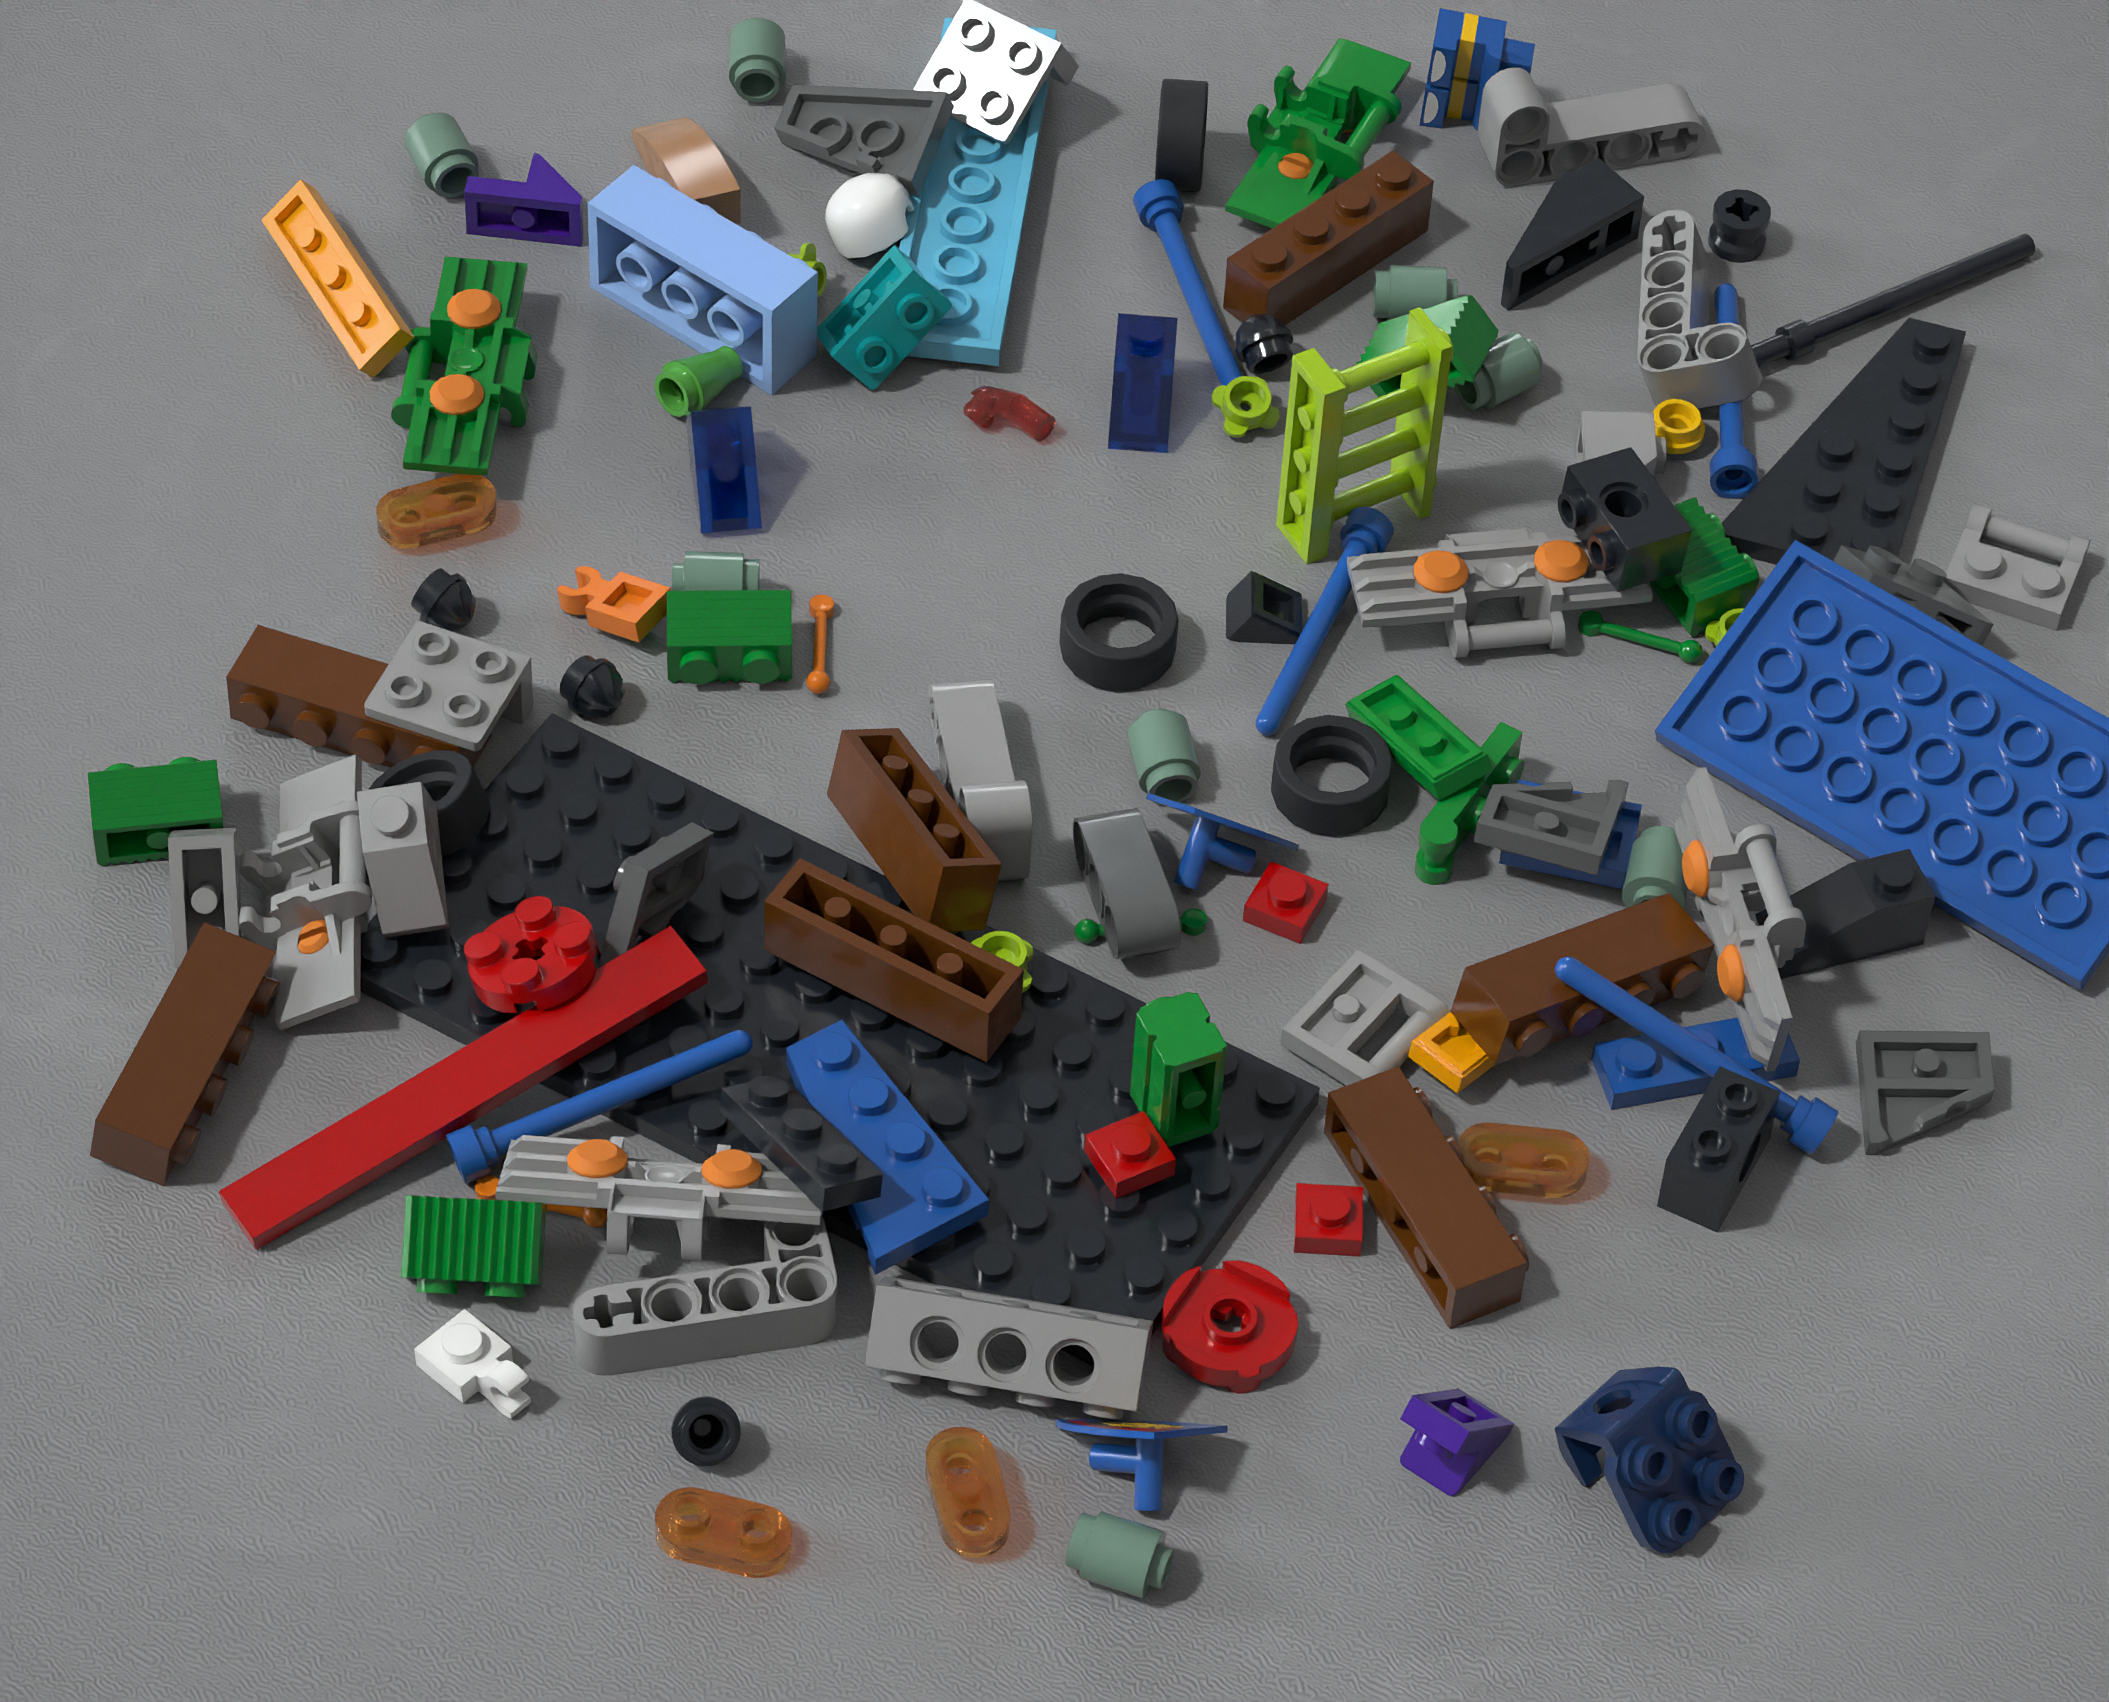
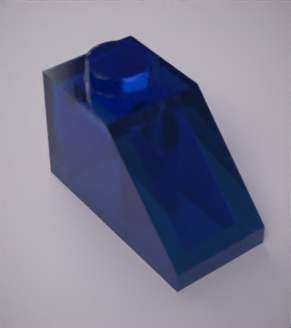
M1118 313L1108 449L1168 452L1178 318Z
M742 405L686 410L690 470L700 532L711 533L762 528L751 406Z

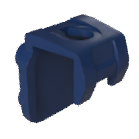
M1658 1366L1619 1370L1555 1427L1556 1438L1563 1459L1582 1486L1587 1487L1603 1473L1596 1453L1603 1447L1607 1455L1604 1467L1606 1480L1634 1538L1641 1547L1657 1553H1673L1685 1543L1691 1541L1698 1531L1721 1511L1728 1502L1740 1495L1744 1486L1743 1469L1735 1460L1718 1424L1715 1410L1709 1405L1702 1393L1689 1390L1683 1375L1676 1368Z

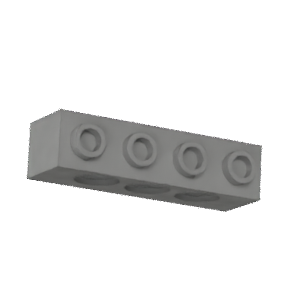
M885 1276L876 1286L864 1366L880 1368V1378L894 1383L917 1385L921 1383V1376L948 1380L947 1389L960 1394L987 1396L989 1387L1016 1391L1015 1401L1037 1407H1055L1056 1398L1082 1402V1412L1102 1418L1121 1419L1123 1418L1124 1410L1136 1411L1141 1403L1154 1321ZM933 1322H942L951 1326L958 1336L959 1344L957 1351L950 1355H938L932 1352L924 1340L925 1326ZM1003 1333L1017 1336L1026 1348L1025 1362L1014 1367L999 1363L991 1351L992 1338ZM1068 1345H1079L1087 1349L1094 1360L1093 1373L1083 1378L1067 1375L1061 1369L1058 1362L1059 1350Z

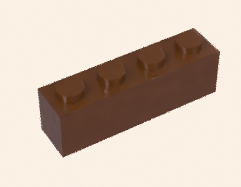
M1392 150L1227 258L1223 308L1242 323L1254 314H1271L1275 319L1287 325L1426 233L1429 226L1434 180Z
M257 625L226 676L231 719L243 722L255 729H267L299 739L311 746H322L348 755L356 754L362 761L369 764H381L392 767L417 754L434 750L456 751L467 757L474 768L492 736V733H490L479 751H471L367 717L365 715L364 703L389 664L261 625Z
M899 728L842 730L827 790L828 798L915 916L951 934H955L958 931L985 930L1002 863Z
M801 858L764 901L765 951L985 1062L990 1059L1021 1019L1024 969Z
M1666 893L1465 967L1450 1012L1495 1065L1521 1055L1529 1057L1538 1053L1547 1045L1571 1036H1585L1596 1027L1619 1019V1017L1558 979L1555 974V965L1561 958L1569 956L1577 959L1642 1002L1653 1006L1672 998L1682 999L1695 992L1704 981V972L1715 944L1672 895Z
M204 922L95 1119L90 1151L91 1157L162 1186L165 1185L176 1163L184 1167L188 1165L201 1135V1130L196 1128L198 1121L203 1113L213 1116L217 1111L228 1083V1079L222 1076L229 1063L238 1067L241 1065L253 1039L254 1030L249 1028L256 1014L266 1017L275 1001L280 987V981L272 978L276 951Z
M1399 1066L1328 1092L1324 1134L1359 1187H1363L1365 1198L1449 1329L1520 1302L1525 1272L1529 1269L1526 1249L1520 1238L1516 1234H1508L1498 1219L1496 1207L1488 1189L1482 1184L1476 1185L1464 1167L1463 1155L1455 1139L1450 1135L1444 1136L1435 1123L1431 1106L1425 1093L1419 1087L1413 1088Z

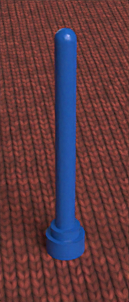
M1165 179L1150 181L1136 191L1133 197L1134 207L1141 223L1158 233L1220 385L1227 386L1233 379L1241 377L1242 373L1179 225L1182 219L1184 204L1173 182Z
M1721 284L1714 292L1715 324L1734 323L1739 325L1737 290L1731 284ZM1743 400L1719 405L1721 448L1712 457L1709 464L1710 486L1717 495L1727 499L1746 497L1758 483L1757 459L1745 447Z
M1357 507L1350 512L1340 531L1343 553L1256 718V728L1262 735L1270 736L1279 730L1352 589L1347 568V557L1385 552L1394 534V527L1390 519L1382 512L1370 507Z
M1567 956L1561 958L1556 963L1555 974L1559 980L1709 1076L1714 1077L1719 1066L1779 1091L1780 1096L1775 1118L1782 1122L1780 1129L1789 1134L1787 1141L1805 1153L1813 1154L1829 1132L1838 1115V1110L1817 1097L1810 1101L1802 1095L1797 1100L1577 959Z
M735 1030L489 1132L486 1126L473 1130L472 1126L468 1125L445 1136L464 1183L468 1184L491 1174L489 1167L500 1163L499 1156L508 1152L511 1140H517L522 1135L547 1137L742 1057L750 1052L753 1041L750 1034L746 1031Z

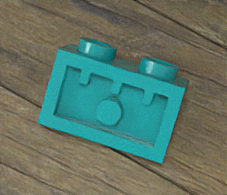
M894 245L817 327V336L838 363L869 389L874 390L951 309L952 304L945 295L925 279L913 261Z

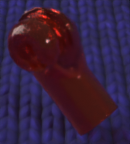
M986 385L974 389L971 392L974 396L963 408L964 415L982 428L991 426L998 413L1038 442L1043 441L1051 434L1056 422L1054 416L1022 393Z

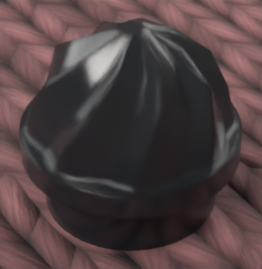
M1254 314L1247 318L1237 330L1235 352L1238 360L1247 364L1250 373L1263 374L1284 366L1292 359L1293 352L1290 345L1293 342L1291 330L1280 320L1275 319L1273 315Z
M442 568L432 572L423 581L411 602V607L421 614V622L452 632L465 627L471 622L476 606V599L472 595L466 579L459 573L450 575Z
M589 655L575 660L566 670L560 683V694L568 701L569 709L578 716L587 715L594 718H606L614 713L619 705L622 704L621 700L625 690L622 687L623 679L613 663L605 658L594 659Z
M710 1396L697 1397L686 1402L675 1414L671 1425V1438L675 1449L686 1461L698 1466H713L728 1459L736 1450L741 1436V1426L735 1411L723 1400Z

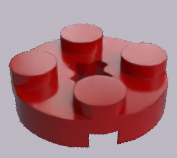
M534 896L523 900L517 905L515 912L497 920L483 932L473 935L464 945V954L468 961V973L478 998L488 1007L504 1013H517L514 1003L524 1004L535 1001L539 1011L557 1006L569 1000L592 980L596 972L593 959L596 953L599 954V945L589 920L574 909L564 906H553L552 901L545 896ZM541 955H543L541 958H539V959H537V960H534V959L532 958V957H535V956H541Z
M1239 1260L1223 1261L1222 1269H1210L1201 1273V1265L1186 1271L1172 1284L1164 1300L1162 1312L1163 1353L1168 1360L1175 1363L1188 1375L1202 1382L1221 1387L1225 1386L1229 1391L1237 1394L1256 1390L1260 1386L1261 1380L1277 1373L1287 1363L1293 1353L1297 1338L1298 1318L1297 1312L1295 1314V1310L1290 1303V1292L1285 1284L1273 1273L1249 1262ZM1231 1315L1238 1316L1242 1319L1241 1330L1237 1332L1220 1330L1213 1320L1217 1318L1227 1321Z

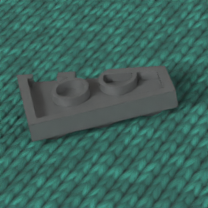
M792 85L774 129L782 144L860 174L880 173L892 175L909 193L919 196L954 105L948 93L941 91Z

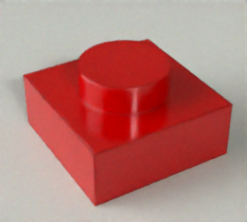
M1270 861L1244 904L1243 921L1301 944L1327 901L1329 884Z
M1144 1111L1085 1135L1084 1152L1116 1199L1175 1175L1176 1158Z
M1296 1183L1293 1253L1360 1257L1363 1235V1187Z

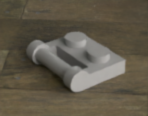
M1974 503L1965 529L1947 568V577L1944 582L1968 603L2057 631L2083 567L2091 540L2074 534L2071 539L2063 538L1991 515L1992 508ZM1983 538L1990 539L2062 562L2059 568L1981 542Z
M1358 949L1282 1028L1280 1044L1347 1086L1397 1066L1400 1067L1408 1058L1412 1041L1450 1013V1010L1435 995ZM1397 1009L1410 1017L1369 1062L1355 1054Z

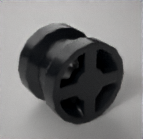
M1740 189L1726 191L1718 196L1713 207L1714 222L1710 227L1708 235V245L1712 252L1721 259L1737 263L1753 261L1761 256L1766 245L1765 230L1771 218V207L1767 200L1755 192Z

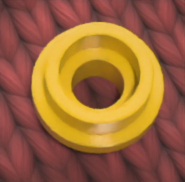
M1669 399L1658 404L1655 410L1652 411L1654 413L1656 437H1665L1666 453L1686 454L1696 450L1702 444L1705 435V424L1699 410L1690 402L1681 399Z

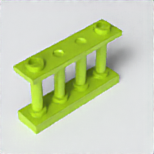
M1420 307L1409 311L1405 346L1341 371L1334 367L1330 368L1314 347L1292 357L1276 526L1306 564L1328 556L1330 529L1333 528L1334 521L1348 516L1354 508L1371 507L1401 495L1419 519L1431 515L1433 492L1437 485L1436 469L1448 376L1454 351L1446 331L1441 327H1436ZM1402 374L1399 390L1344 410V403L1348 399V394ZM1396 417L1395 432L1339 453L1343 437ZM1391 459L1389 474L1334 495L1339 479Z

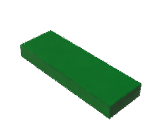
M1394 675L1345 703L1349 717L1372 727L1387 742L1392 758L1439 801L1493 771L1488 754L1399 675Z

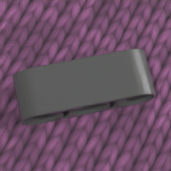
M1132 808L1074 818L1073 841L1076 858L1113 958L1121 959L1179 949L1181 929L1177 906L1139 809Z

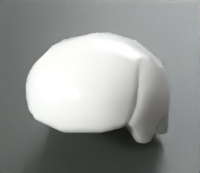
M865 173L847 180L836 190L827 204L825 221L830 236L840 254L846 258L867 257L885 250L905 236L908 232L905 211L907 208L909 212H912L914 207L907 189L894 176L880 173Z

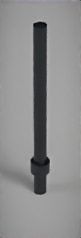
M2024 233L1809 322L1798 319L1777 328L1775 336L1751 345L1758 366L1761 367L1783 357L1787 360H1793L1812 352L1815 344L2029 257L2035 253L2034 241L2030 235Z

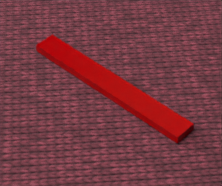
M669 926L596 969L592 980L569 1000L557 1006L539 1011L536 1005L221 1189L219 1194L222 1204L255 1250H258L444 1140L446 1134L466 1127L708 983L707 970L672 926Z

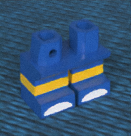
M1439 8L1419 126L1442 129L1443 119L1447 117L1472 121V126L1478 131L1482 94L1486 82L1499 71L1508 68H1521L1530 74L1535 43L1504 38L1507 21Z

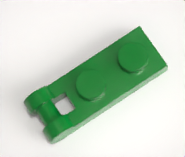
M1500 722L1481 746L1489 756L1493 771L1438 801L1422 821L1418 838L1421 848L1418 850L1415 860V874L1422 882L1430 885H1439L1450 879L1454 864L1453 854L1470 832L1475 834L1477 822L1492 785L1518 783V779H1520L1524 769V761L1519 759L1523 732Z

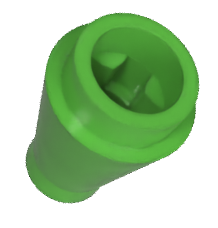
M722 346L711 352L670 361L663 366L661 373L655 379L656 396L662 407L671 415L676 417L684 415L696 416L732 381L742 375L743 365L741 359L731 347Z

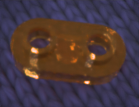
M455 474L392 490L379 500L376 507L378 533L391 546L412 549L483 531L494 522L497 516L495 487L487 478L481 475Z
M1485 1122L1470 1126L1458 1139L1457 1144L1463 1155L1464 1167L1475 1184L1484 1185L1489 1192L1545 1198H1565L1578 1192L1586 1181L1590 1160L1589 1151L1580 1138L1564 1130ZM1482 1162H1489L1494 1165L1483 1164ZM1547 1169H1556V1170H1558V1171H1560V1172H1553V1171H1546V1170H1547Z
M952 1427L939 1432L931 1439L926 1449L925 1476L941 1537L949 1549L961 1556L968 1558L990 1556L999 1551L1006 1543L1010 1532L1011 1516L993 1445L981 1432L968 1427ZM962 1467L970 1472L956 1475L949 1470ZM976 1524L984 1527L985 1529L981 1531H971L965 1529V1527L968 1525Z
M686 1487L667 1494L656 1508L655 1536L657 1543L667 1555L674 1559L749 1578L772 1576L781 1571L790 1560L792 1554L791 1524L781 1511L772 1506L701 1488ZM688 1514L701 1516L693 1521H686L680 1518V1516ZM755 1529L768 1534L755 1538L746 1533Z

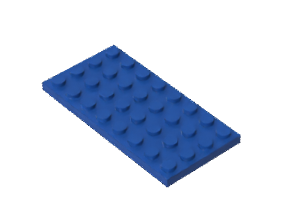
M1795 540L1655 729L1656 740L1702 768L1707 767L1710 773L1859 861L1910 849L1935 895L1934 905L2082 991L2109 952V718Z

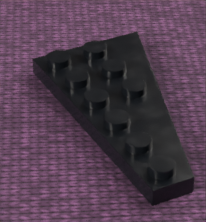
M1909 317L1722 522L1726 538H1730L1731 545L1737 547L1738 554L1746 553L1752 559L1777 565L1796 540L1832 561L1835 559L1841 545L1867 552L1871 545L1877 546L1898 557L1961 355L1966 331Z

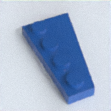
M843 1020L786 1048V1065L798 1093L883 1174L881 1197L847 1205L856 1230L860 1229L868 1248V1259L875 1275L988 1216L989 1199Z

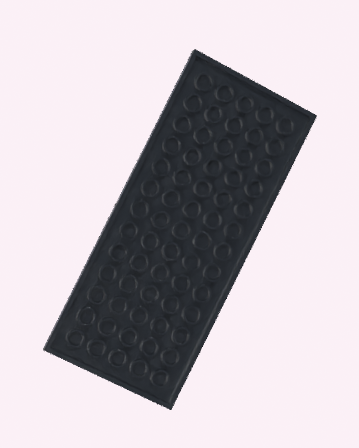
M553 713L485 789L491 807L488 819L478 834L459 850L442 858L449 928L385 938L382 934L378 914L376 913L367 924V932L361 933L360 992L467 1046L536 1005L535 1001L524 1004L514 1003L517 1013H504L488 1007L478 998L468 973V961L464 954V945L470 937L483 932L497 920L515 912L517 905L523 900L534 896H545L552 901L553 906H564L574 909L589 920L599 945V954L596 953L593 959L597 969L618 893L613 887L614 879L624 860L629 856L637 855L654 845L660 838L671 835L691 822L713 832L698 889L686 904L674 913L665 927L666 929L672 926L707 970L708 983L543 1080L540 1084L568 1098H572L735 1030H744L750 1034L753 1041L752 1048L748 1054L601 1115L695 1163L703 1164L705 1160L715 1155L718 1144L731 1145V1149L743 1152L762 1153L720 1112L722 1088L750 1082L758 1076L780 1075L797 1091L786 1065V1048L843 1020L989 1199L988 1216L895 1265L935 1285L1154 1321L1152 1335L1162 1323L1164 1300L1172 1284L1186 1271L1204 1264L1319 1101L1320 1087L1226 1042L1227 1050L1222 1100L1219 1105L1221 1109L1220 1120L1215 1132L1168 1147L1176 1158L1175 1175L1116 1199L1084 1152L1085 1135L1140 1113L1130 1095L1136 1013L1140 1010V1007L1146 1006L1147 1003L1033 948V958L1027 962V972L1032 977V983L1030 988L1022 993L1021 1019L990 1059L985 1062L764 950V901L800 858L913 914L885 875ZM986 925L985 930L958 931L953 935L971 943L989 932L998 930ZM638 936V938L635 940L634 947L647 939ZM541 955V956H535V957H532V958H533L534 960H537V959L541 958L543 955ZM847 1206L823 1211L822 1217L825 1221L826 1230L868 1251L860 1229L856 1230ZM1068 1345L1061 1348L1062 1351L1094 1366L1092 1355L1084 1347Z

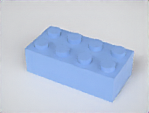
M635 165L631 166L588 202L590 288L701 354L714 351L722 346L731 347L739 355L743 365V372L740 377L770 395L778 391L817 356L818 272L810 268L804 261L791 257L764 241L756 233L743 229L719 215L711 207L700 204L673 188L665 180L656 178Z

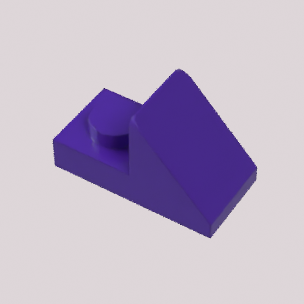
M533 154L526 182L468 176L464 191L466 234L582 247L584 239L582 196L540 154Z
M1459 1388L1412 1395L1400 1420L1413 1427L1415 1431L1400 1456V1463L1403 1467L1445 1494L1454 1496L1465 1487L1503 1443L1515 1424Z

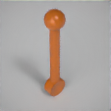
M818 594L813 596L809 603L810 615L815 618L813 672L809 673L806 685L812 693L822 694L828 690L831 683L829 675L825 673L827 619L833 616L834 601L828 595Z
M491 1175L478 1179L475 1183L477 1199L496 1200V1189L499 1179ZM546 1204L548 1211L583 1218L586 1224L593 1228H599L607 1223L608 1209Z

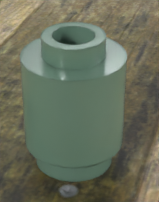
M764 18L746 19L736 24L729 34V80L737 94L744 100L750 102L771 100L778 94L786 79L785 34L782 28L771 20Z
M447 113L426 114L418 118L406 132L404 138L405 148L427 187L445 198H455L464 195L468 176H479L477 170L479 163L456 119Z
M1390 265L1389 271H1375L1373 318H1387L1388 321L1407 315L1410 310L1418 307L1425 309L1458 298V280L1447 279L1446 267Z
M1509 332L1495 340L1473 383L1466 381L1464 386L1457 383L1454 388L1455 392L1463 404L1470 409L1475 410L1480 407L1491 409L1539 383L1540 369L1542 368L1540 351L1530 339L1524 338L1516 332Z
M685 551L684 563H673L672 591L759 590L760 560L744 559V553Z
M1161 708L1152 709L1140 715L1127 731V740L1140 788L1147 794L1150 793L1178 803L1186 801L1196 793L1198 789L1197 781L1201 775L1187 719L1180 713Z
M1668 826L1647 828L1633 842L1622 890V900L1627 908L1670 893L1684 909L1688 887L1682 870L1683 854L1674 828Z
M1103 1511L1097 1517L1082 1513L1078 1518L1069 1542L1065 1565L1079 1570L1081 1579L1145 1599L1151 1587L1163 1589L1172 1566L1174 1549L1164 1546L1166 1539L1165 1531Z

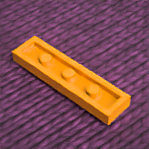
M300 179L262 218V222L358 369L374 378L414 338V335L316 188Z

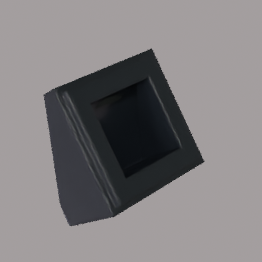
M1250 571L1227 595L1226 638L1231 641L1247 643L1295 644L1302 632V594L1261 574Z

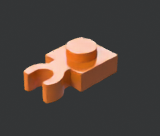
M579 566L575 570L578 589L569 588L564 585H560L557 588L560 608L564 612L572 615L586 614L590 627L638 643L667 614V591H671L670 587L621 571L611 581L602 579L598 570L587 566Z

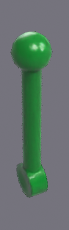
M1585 611L1579 616L1578 629L1585 636L1592 637L1604 633L1679 654L1681 660L1686 663H1695L1702 656V646L1695 640H1686L1681 643L1603 621L1602 615L1596 611Z
M1197 908L1187 909L1182 914V917H1179L1180 929L1192 936L1202 934L1206 929V914ZM1091 919L1080 920L1074 928L1077 940L1084 944L1093 943L1098 937L1105 936L1102 925L1097 924Z

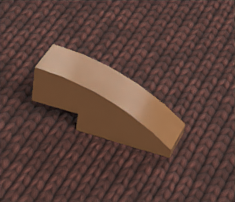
M688 117L632 129V139L649 174L665 180L676 190L700 204L711 207L719 215L735 224L741 223V189L717 146L695 121Z

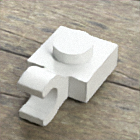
M465 1309L414 1349L416 1366L462 1403L467 1401L476 1392H480L498 1411L508 1418H513L531 1403V1397L520 1389L529 1381L528 1375L518 1365L513 1363L511 1346Z

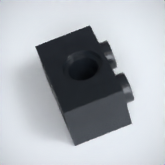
M1632 447L1567 466L1562 493L1558 497L1560 517L1566 527L1575 531L1587 548L1594 567L1604 572L1617 592L1681 573L1692 530Z
M1719 1066L1666 1159L1657 1207L1718 1233L1770 1140L1780 1092Z

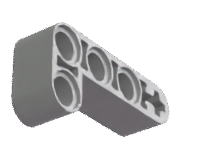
M1521 68L1501 70L1486 82L1482 94L1478 125V140L1492 171L1500 184L1508 187L1558 180L1565 172L1572 169L1576 170L1596 158L1601 159L1612 170L1677 160L1696 152L1706 138L1705 128L1687 91L1683 86L1676 83H1665L1544 103L1531 75Z
M1668 210L1659 213L1645 226L1643 233L1637 360L1655 406L1665 400L1681 399L1690 402L1699 409L1733 403L1748 398L1760 387L1762 375L1746 331L1740 325L1719 323L1707 326L1710 263L1693 217L1683 210Z
M993 679L929 685L930 722L943 787L1002 863L998 881L1029 878L1032 842L1030 796L1026 781H1015Z
M823 1217L820 1225L765 1221L763 1262L610 1284L585 1291L578 1297L573 1306L574 1351L578 1364L587 1372L596 1375H616L806 1346L824 1341L832 1334L836 1327L837 1274ZM667 1320H678V1321L668 1322Z

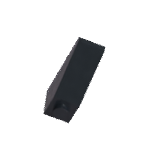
M1599 158L1576 170L1572 169L1565 172L1552 185L1506 262L1501 305L1509 311L1637 239L1644 196Z
M1906 849L1851 862L1790 895L1793 907L1800 909L1806 921V931L1803 947L1795 948L1793 959L1786 960L1783 967L1777 968L1780 978L1784 979L1923 945L1935 895L1911 850ZM1766 909L1755 914L1759 926L1764 925L1768 917Z

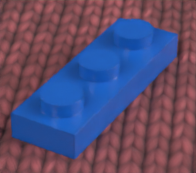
M1738 1017L1683 1027L1766 1081L1797 1076L1800 1058L1789 1032L1778 1066L1775 1071L1766 1072L1763 1064L1751 1057ZM1645 1034L1594 1043L1591 1060L1611 1110L1705 1093L1713 1077Z

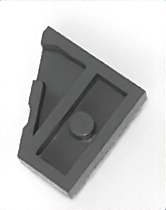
M1841 545L1833 562L1934 619L1937 615L1944 617L1965 637L1983 646L1994 625L1944 582L1947 574L1930 562L1915 558L1911 565L1906 564L1889 551L1872 545L1869 546L1867 552Z
M1608 780L1606 792L1573 793L1571 782H1546L1540 786H1528L1523 783L1493 784L1477 822L1474 842L1497 848L1503 852L1516 853L1560 865L1569 870H1578L1598 875L1624 806L1629 782Z
M691 822L671 835L660 838L654 845L637 855L629 856L624 860L614 879L613 887L618 893L598 968L632 949L638 936L649 939L665 929L674 913L686 904L699 887L713 832Z
M1859 1031L1855 1043L1865 1155H1876L1991 1101L1995 1091L1989 1032Z

